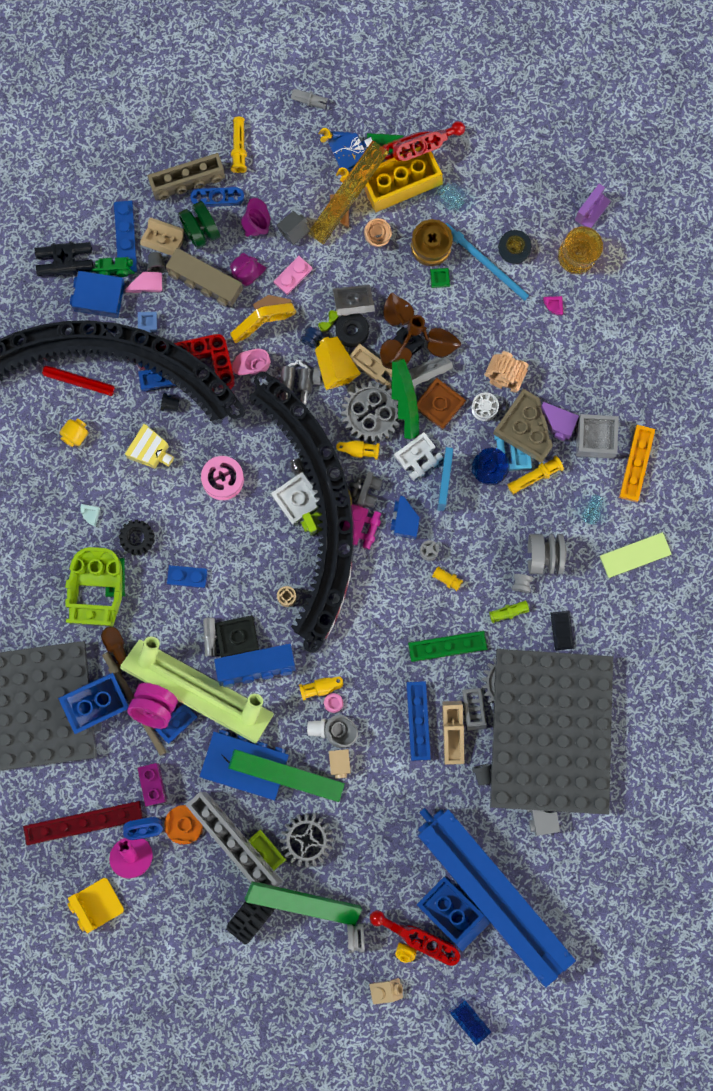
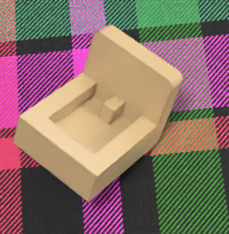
M399 978L369 984L373 1004L395 1002L403 998V987Z

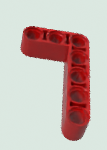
M213 334L174 343L187 350L197 359L212 357L216 375L221 380L224 377H230L231 380L226 385L230 389L234 387L235 379L226 340L222 335ZM220 341L223 343L219 348L213 346L215 342ZM166 345L159 346V352L164 351ZM197 346L205 347L201 352L195 351ZM221 359L227 361L223 366L217 364ZM138 366L139 369H141V370H143V371L146 370L144 367L140 368V367Z

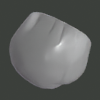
M335 715L326 723L325 735L333 746L345 748L351 746L356 741L358 729L349 717Z

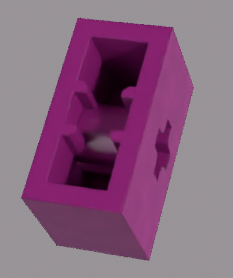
M159 763L137 767L145 806L149 807L166 803L167 797Z

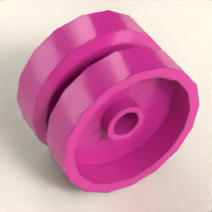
M139 684L134 693L135 699H132L127 709L128 714L145 726L157 729L166 728L171 719L170 713L175 710L178 702L176 696L167 689L155 684Z

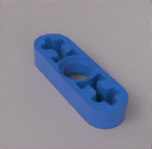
M238 187L195 189L190 195L191 202L194 205L198 203L197 199H195L198 194H201V197H207V193H209L210 202H207V198H201L206 207L238 206L244 201V193ZM225 193H228V196H234V193H238V196L241 197H238V200L228 197V201H226ZM214 194H221L223 196L222 200L219 202L212 199Z

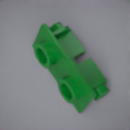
M129 257L115 258L114 265L113 258H99L95 261L96 268L93 269L96 274L127 277L129 274H135L130 269V266H133V260L129 259Z

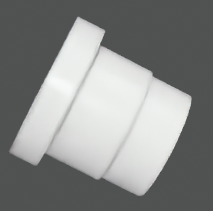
M327 719L308 721V736L326 738L325 726Z

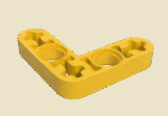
M292 303L261 307L249 315L230 335L234 343H238L248 338L264 323L285 320L295 315L296 310Z

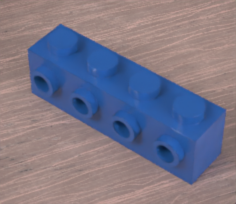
M291 643L214 659L218 683L225 688L232 687L235 683L239 682L247 684L254 682V679L262 678L267 680L273 678V675L281 674L286 676L292 674V671H296Z

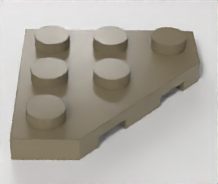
M523 389L493 434L540 463L545 460L553 447L547 431L548 427L545 416L542 413L540 398Z

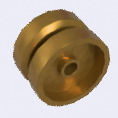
M435 219L424 220L419 223L412 234L411 251L414 258L425 266H436L446 261L450 255L453 240L450 228L442 221Z

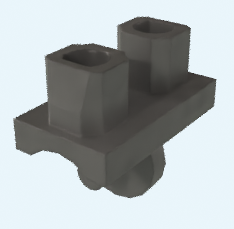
M368 471L363 486L361 485L363 479L359 477L356 483L350 482L349 487L353 489L352 496L357 497L358 492H361L357 506L374 508L377 497L367 493L369 488L379 491L382 480L373 476V472Z

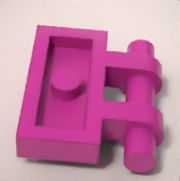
M352 504L355 527L354 545L357 546L359 539L365 540L363 548L370 550L371 544L374 543L376 538L374 537L376 529L381 523V513L374 511L373 517L370 518L367 517L369 509ZM344 522L342 531H347L350 528V523ZM364 523L370 524L367 534L361 533Z

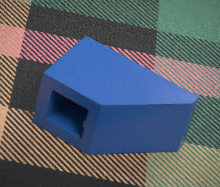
M400 496L399 501L395 500L393 512H397V517L392 519L390 530L394 531L393 536L416 539L420 518L406 498Z

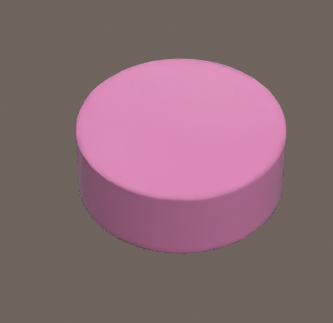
M331 693L324 699V707L331 713L339 712L343 707V699L340 695Z

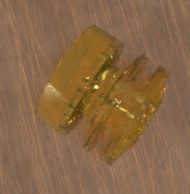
M581 226L571 230L558 250V260L564 270L578 275L589 271L603 251L601 236L590 227Z

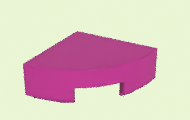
M562 296L543 297L544 304L551 313L563 316Z

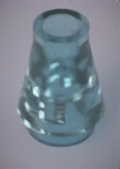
M592 495L591 500L582 512V520L584 522L594 525L600 520L603 501L601 496Z

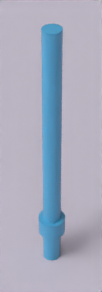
M445 223L450 228L455 243L462 245L524 301L530 296L468 242L460 231L457 232L448 223Z

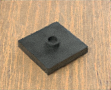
M253 615L215 623L221 658L260 650Z

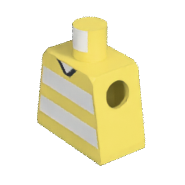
M143 424L125 453L128 459L156 469L159 462L169 467L174 460L172 455L166 453L169 448L168 443L145 424Z

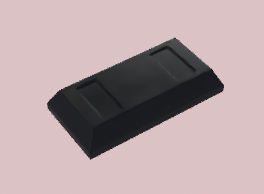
M570 611L550 612L555 651L574 649Z

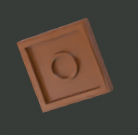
M436 378L417 401L418 412L441 430H444L465 404L466 400Z

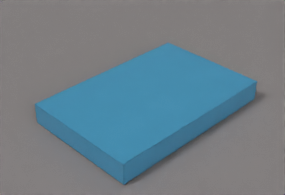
M446 447L443 458L437 511H444L447 504L454 450Z

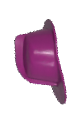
M258 198L249 200L246 212L241 219L246 237L250 235L258 236L269 232L271 218L268 208Z
M245 253L235 258L230 265L233 278L244 284V286L252 284L264 273L267 267L257 262V258L248 256Z

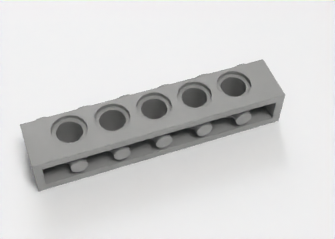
M199 792L186 804L188 809L250 882L254 881L276 887L283 882L207 792Z

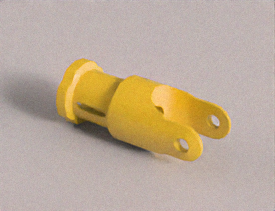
M354 440L339 442L336 445L338 451L347 452L352 457L362 458L364 456L378 460L380 443L375 445Z
M339 676L314 680L313 683L299 684L303 701L306 698L316 695L319 697L342 688L343 679Z

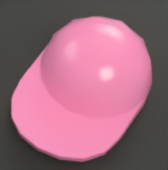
M263 349L242 352L236 356L232 370L237 375H256L259 372H266L271 363L269 354Z

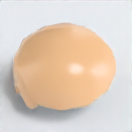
M380 218L370 220L364 228L365 240L375 247H381L389 243L392 236L389 223Z

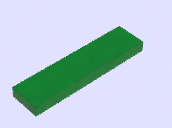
M484 631L408 643L411 662L488 650Z

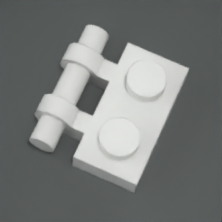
M425 432L394 454V457L405 471L410 467L414 469L409 474L413 481L418 477L424 476V472L431 467H436L438 462L443 459L440 453H437L435 456L431 454V451L435 449V445ZM425 456L428 461L419 466L417 462Z

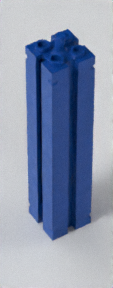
M423 808L419 813L426 822L417 829L419 831L417 834L419 839L545 988L558 978V975L576 962L574 957L449 809L445 811L440 809L432 816L426 808Z

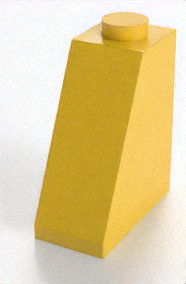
M338 336L332 338L325 337L319 342L320 345L315 349L326 390L347 385L361 374Z

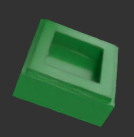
M449 268L430 269L431 288L450 287Z

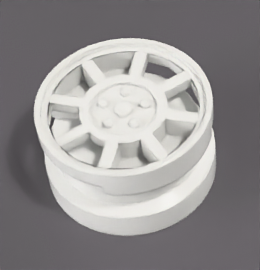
M480 393L473 400L472 414L480 421H490L496 416L499 403L497 398L491 393Z

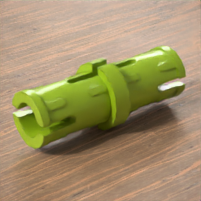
M525 600L513 605L507 604L501 609L490 611L489 615L492 623L508 618L511 620L514 616L528 613L529 607Z

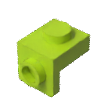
M309 512L302 515L303 521H301V525L305 532H309L310 536L322 531L318 527V524L323 523L318 520V517L321 516L318 512L312 515Z

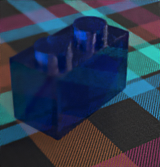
M464 997L449 1010L451 1016L476 1046L491 1033V1030Z

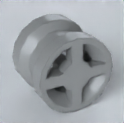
M427 540L421 544L420 555L424 560L432 561L438 556L439 546L435 541Z
M514 574L513 579L515 583L512 585L511 590L530 593L531 588L529 586L533 577L524 574Z

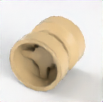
M283 586L278 590L277 599L280 605L291 607L295 604L297 596L292 587Z

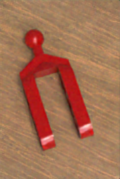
M456 121L450 128L445 130L415 132L384 144L381 147L380 155L384 160L392 158L398 161L410 160L440 148L450 135L461 136L465 132V125L460 121ZM421 146L420 150L417 152L415 149ZM389 149H393V152L387 155Z
M375 910L370 914L372 925H383L397 933L410 947L449 966H454L460 961V953L454 945L416 926L401 925L385 918L382 911ZM416 932L418 938L423 940L422 946H420L421 943L417 939H413V941H411L409 935H413ZM430 941L437 942V946L433 950L427 949V944ZM442 948L448 953L452 951L454 957L448 958L445 953L441 952Z

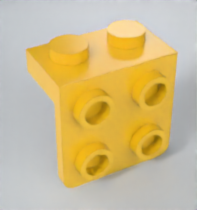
M102 878L79 893L68 897V907L73 914L76 913L79 919L77 921L78 926L82 931H86V933H90L124 912V907L107 878Z

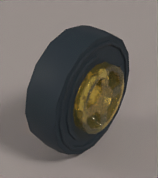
M519 230L506 232L500 238L498 245L499 254L502 259L512 264L525 261L530 255L532 248L528 235Z

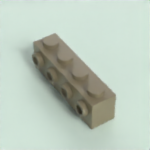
M215 153L147 176L155 200H165L174 194L180 195L193 188L200 189L206 184L218 183L225 178V173L219 154Z
M176 248L166 265L168 275L171 278L184 281V284L191 289H199L201 294L208 298L213 297L217 299L216 301L225 307L227 305L233 307L243 290L242 283L178 248Z

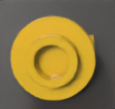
M399 942L395 955L401 962L408 963L414 961L417 950Z

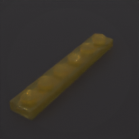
M372 140L308 234L321 244H325L389 153L386 149Z

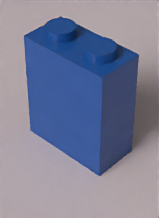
M78 271V276L74 278L73 282L75 291L70 297V305L74 312L119 318L125 287L124 279L122 277Z

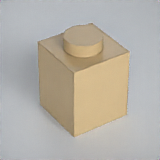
M349 750L329 751L331 775H335V779L347 778V774L351 773Z

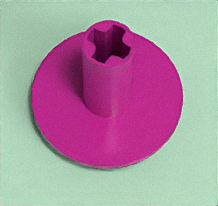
M123 838L113 846L110 852V866L122 878H136L145 873L150 867L153 852L145 839L128 840Z

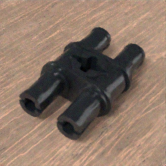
M70 241L69 243H53L51 246L34 248L36 259L50 257L54 259L52 264L36 265L38 277L54 275L56 277L69 274L76 275L78 271H93L94 269L92 259L80 261L74 259L76 255L92 253L91 242L74 244V242ZM64 254H65V255H66V258H65V261H64V264H63L62 260H63V256H64Z

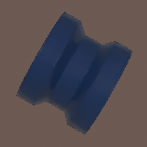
M307 326L305 329L306 333L304 336H301L300 341L316 349L318 346L317 342L319 339H322L323 334L319 330Z

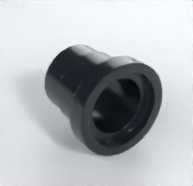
M163 392L160 411L177 412L180 398Z

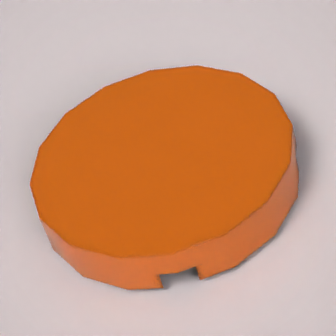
M179 805L173 808L167 814L164 822L165 832L173 842L181 845L196 841L204 828L186 805Z

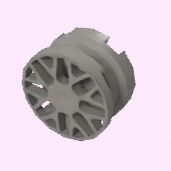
M347 924L349 953H354V951L365 952L363 924H358V926ZM358 930H361V947H359Z

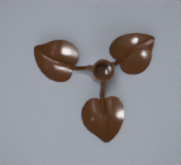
M393 292L388 296L383 309L384 319L391 326H398L400 323L403 326L408 324L407 330L409 333L402 345L397 340H388L383 343L380 349V358L385 368L392 369V361L398 359H405L407 365L411 360L412 353L405 346L411 335L417 336L421 332H423L425 340L429 341L427 345L429 352L436 357H446L461 346V342L453 334L441 328L431 329L428 337L427 328L424 326V318L420 315H414V309L411 304Z

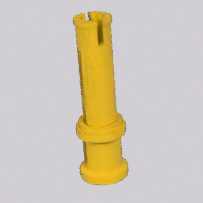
M240 116L233 119V150L231 151V172L245 173L247 171V166L245 165L247 152L244 149L245 119Z
M555 455L552 460L544 464L540 463L538 468L508 483L507 486L513 495L538 480L548 479L553 473L559 470L563 471L564 467L558 456Z

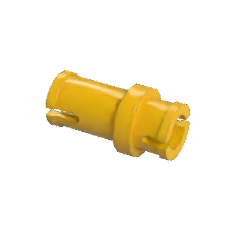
M439 566L432 575L433 578L446 584L447 588H453L455 591H458L463 583V580L457 578L456 574L452 575Z

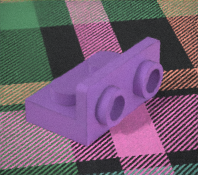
M601 184L597 185L575 218V221L588 230L593 227L611 202L603 195L605 187Z

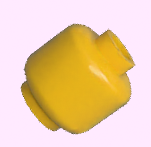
M78 418L76 420H67L59 432L62 436L60 439L70 447L74 445L80 446L88 435V431L85 428L86 424Z

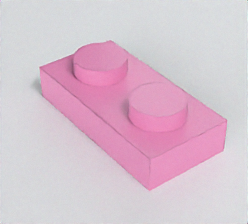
M298 256L273 282L288 295L312 271V267Z

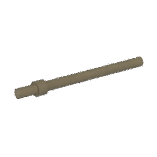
M106 652L102 657L109 667L108 671L114 674L117 683L130 703L132 699H135L134 694L121 674L122 670L119 665L114 662L110 653ZM142 724L159 755L165 754L167 751L155 730Z

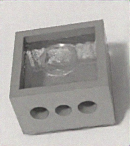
M580 414L577 419L576 456L614 459L618 451L619 416Z

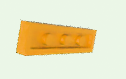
M636 425L619 498L633 502L639 501L655 429Z

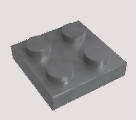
M370 285L333 289L337 316H347L356 313L365 314L375 311Z

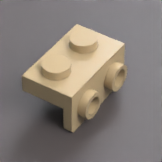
M149 218L148 228L141 238L140 245L172 256L176 248L180 249L183 243L184 229Z

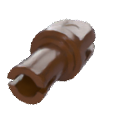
M107 627L101 633L102 642L107 651L114 654L119 667H121V664L127 657L123 648L125 641L117 628Z

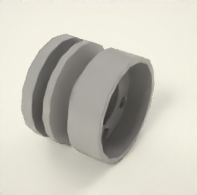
M529 534L527 553H532V561H528L529 574H543L545 565L548 567L549 574L554 573L555 566L557 574H563L567 557L564 535L557 534L555 542L554 535L549 534L548 541L545 542L543 534Z

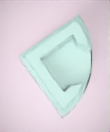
M81 504L80 509L83 518L90 525L96 527L100 508Z

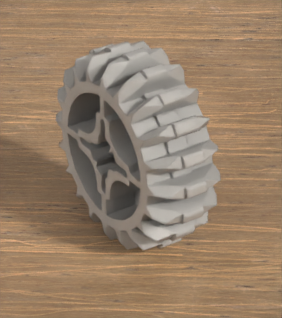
M305 813V820H302L299 814L297 815L298 822L291 818L290 821L293 825L285 824L289 831L281 832L282 835L287 837L286 839H280V842H286L287 846H283L281 849L282 851L289 850L285 857L287 858L292 855L291 863L298 859L297 866L300 867L302 861H305V867L308 868L309 861H312L315 867L317 866V858L321 863L324 862L321 857L322 854L326 857L329 856L325 849L332 850L333 848L327 845V842L334 841L333 838H327V835L332 834V830L326 832L325 828L329 824L326 823L322 826L323 818L316 822L315 814H313L312 820L308 819V813ZM305 823L309 824L306 833L303 835L292 833L297 826ZM314 826L318 827L322 832L324 842L314 839L312 835ZM309 830H311L310 839L317 844H308L309 846H306L304 851V841L297 837H305V835H308ZM290 839H294L301 844L299 855L292 849ZM309 847L322 848L318 854L312 857H305Z

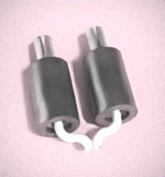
M296 360L295 363L282 366L280 382L293 391L295 368L291 366H295L299 362L301 366L305 367L300 369L298 392L301 393L300 400L303 402L304 399V404L306 405L307 395L312 393L314 370L309 369L307 365L302 363V360ZM283 392L281 400L286 399L288 397V393H286L285 395V392Z

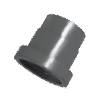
M159 252L150 253L148 255L147 272L164 273L166 267L163 264L162 254Z
M483 764L472 768L478 785L491 783V764Z

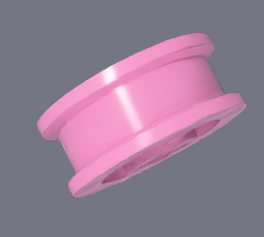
M217 456L210 459L204 465L201 472V481L204 490L209 496L217 500H229L241 491L244 484L242 468L236 460L227 456ZM221 467H229L236 473V481L232 486H230L232 479L229 471ZM212 471H215L213 477L216 485L219 488H224L223 490L215 489L210 485L209 476ZM223 475L226 480L222 482L219 476Z

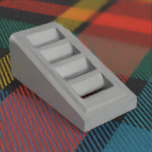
M482 688L462 690L467 731L487 729ZM467 694H472L469 696L478 695L479 699L467 700ZM468 704H480L477 707H468ZM469 712H481L479 715H469ZM470 720H482L480 722H470Z

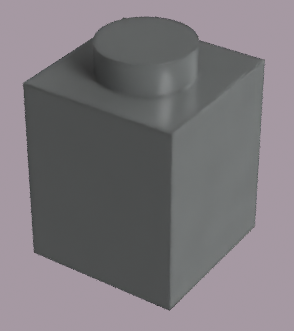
M294 211L277 224L282 236L292 245H295L310 232L307 226V219L302 214L298 215Z

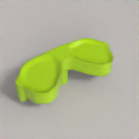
M329 311V322H320L318 324L321 332L328 331L339 316H337L336 311Z

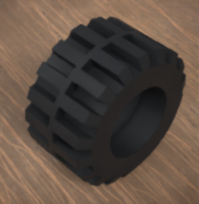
M245 901L227 924L226 930L246 945L252 940L275 909Z

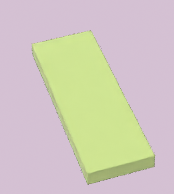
M662 532L600 555V559L608 578L670 556L672 553Z

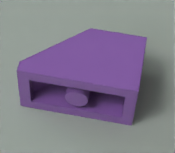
M543 402L541 409L551 434H554V437L558 440H569L579 415Z

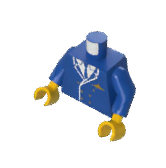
M322 128L318 133L324 135L320 138V141L324 143L327 139L330 140L328 143L340 167L336 176L342 175L340 178L341 182H345L346 178L360 176V172L365 169L369 162L366 151L375 148L371 137L360 141L357 133L329 131L327 128Z

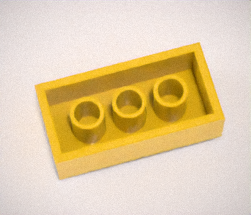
M421 146L416 148L415 150L418 152ZM428 152L407 161H398L392 158L360 172V181L376 213L443 185V174L432 152Z

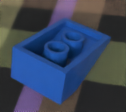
M112 672L58 698L74 734L128 709V704Z
M445 877L417 904L425 915L462 952L490 924L487 918Z

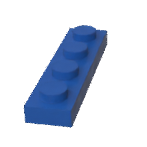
M133 201L114 202L117 258L129 257V259H132L133 266H130V269L138 273Z
M426 681L406 682L411 761L431 760Z

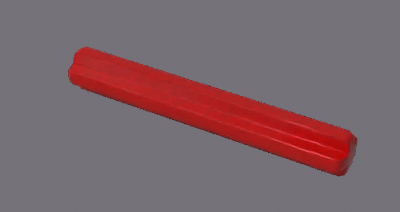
M47 365L44 366L42 374L46 377L109 396H113L115 391L113 385Z

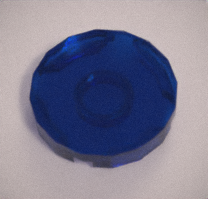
M493 447L483 449L482 452L474 457L472 462L473 475L479 482L488 486L497 485L502 482L510 469V463L506 454L500 449Z

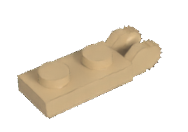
M359 344L350 354L355 365L376 382L386 385V388L390 390L392 388L391 383L382 376L386 372L392 378V369L385 368L382 365L381 359Z

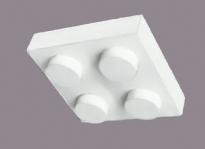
M303 472L271 493L292 525L303 519L302 515L308 512L312 513L319 508L315 503L319 500H316L314 497L316 493L312 490L313 486Z

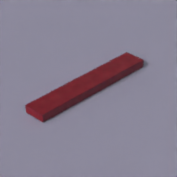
M140 801L25 825L23 829L26 846L124 825L132 820L143 819Z

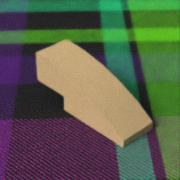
M442 701L445 765L464 764L462 701Z

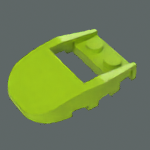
M83 548L74 555L69 568L71 570L70 576L66 580L67 599H65V604L69 608V619H66V623L113 627L122 600L121 562L117 555L107 548ZM79 586L115 588L112 606L77 604Z

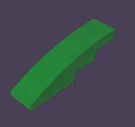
M398 359L392 361L391 399L398 400V419L405 420L404 438L413 439L419 436L417 399L405 359Z

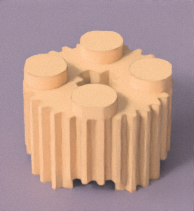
M502 351V354H494L484 374L491 379L490 384L499 389H502V387L509 388L514 393L519 391L529 365L522 360H515V358H512L513 355L506 351Z

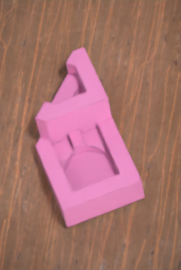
M142 272L126 287L125 292H161L162 273Z

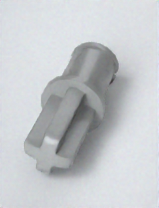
M293 89L291 94L292 100L324 110L326 105L319 102H328V98L315 95L313 92L308 93Z
M212 617L204 618V637H202L205 647L204 656H217L215 619Z

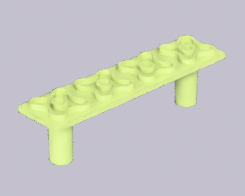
M150 636L144 641L138 640L121 664L120 669L145 683L155 684L167 689L176 696L179 702L253 743L258 742L274 715L273 712L262 707L263 698L259 694H251L247 699L229 688L220 686L217 681L159 650L160 642L156 637Z

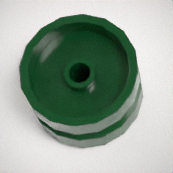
M202 201L192 205L195 217L188 209L178 213L182 227L196 249L206 245L204 234L211 242L221 237L211 214Z

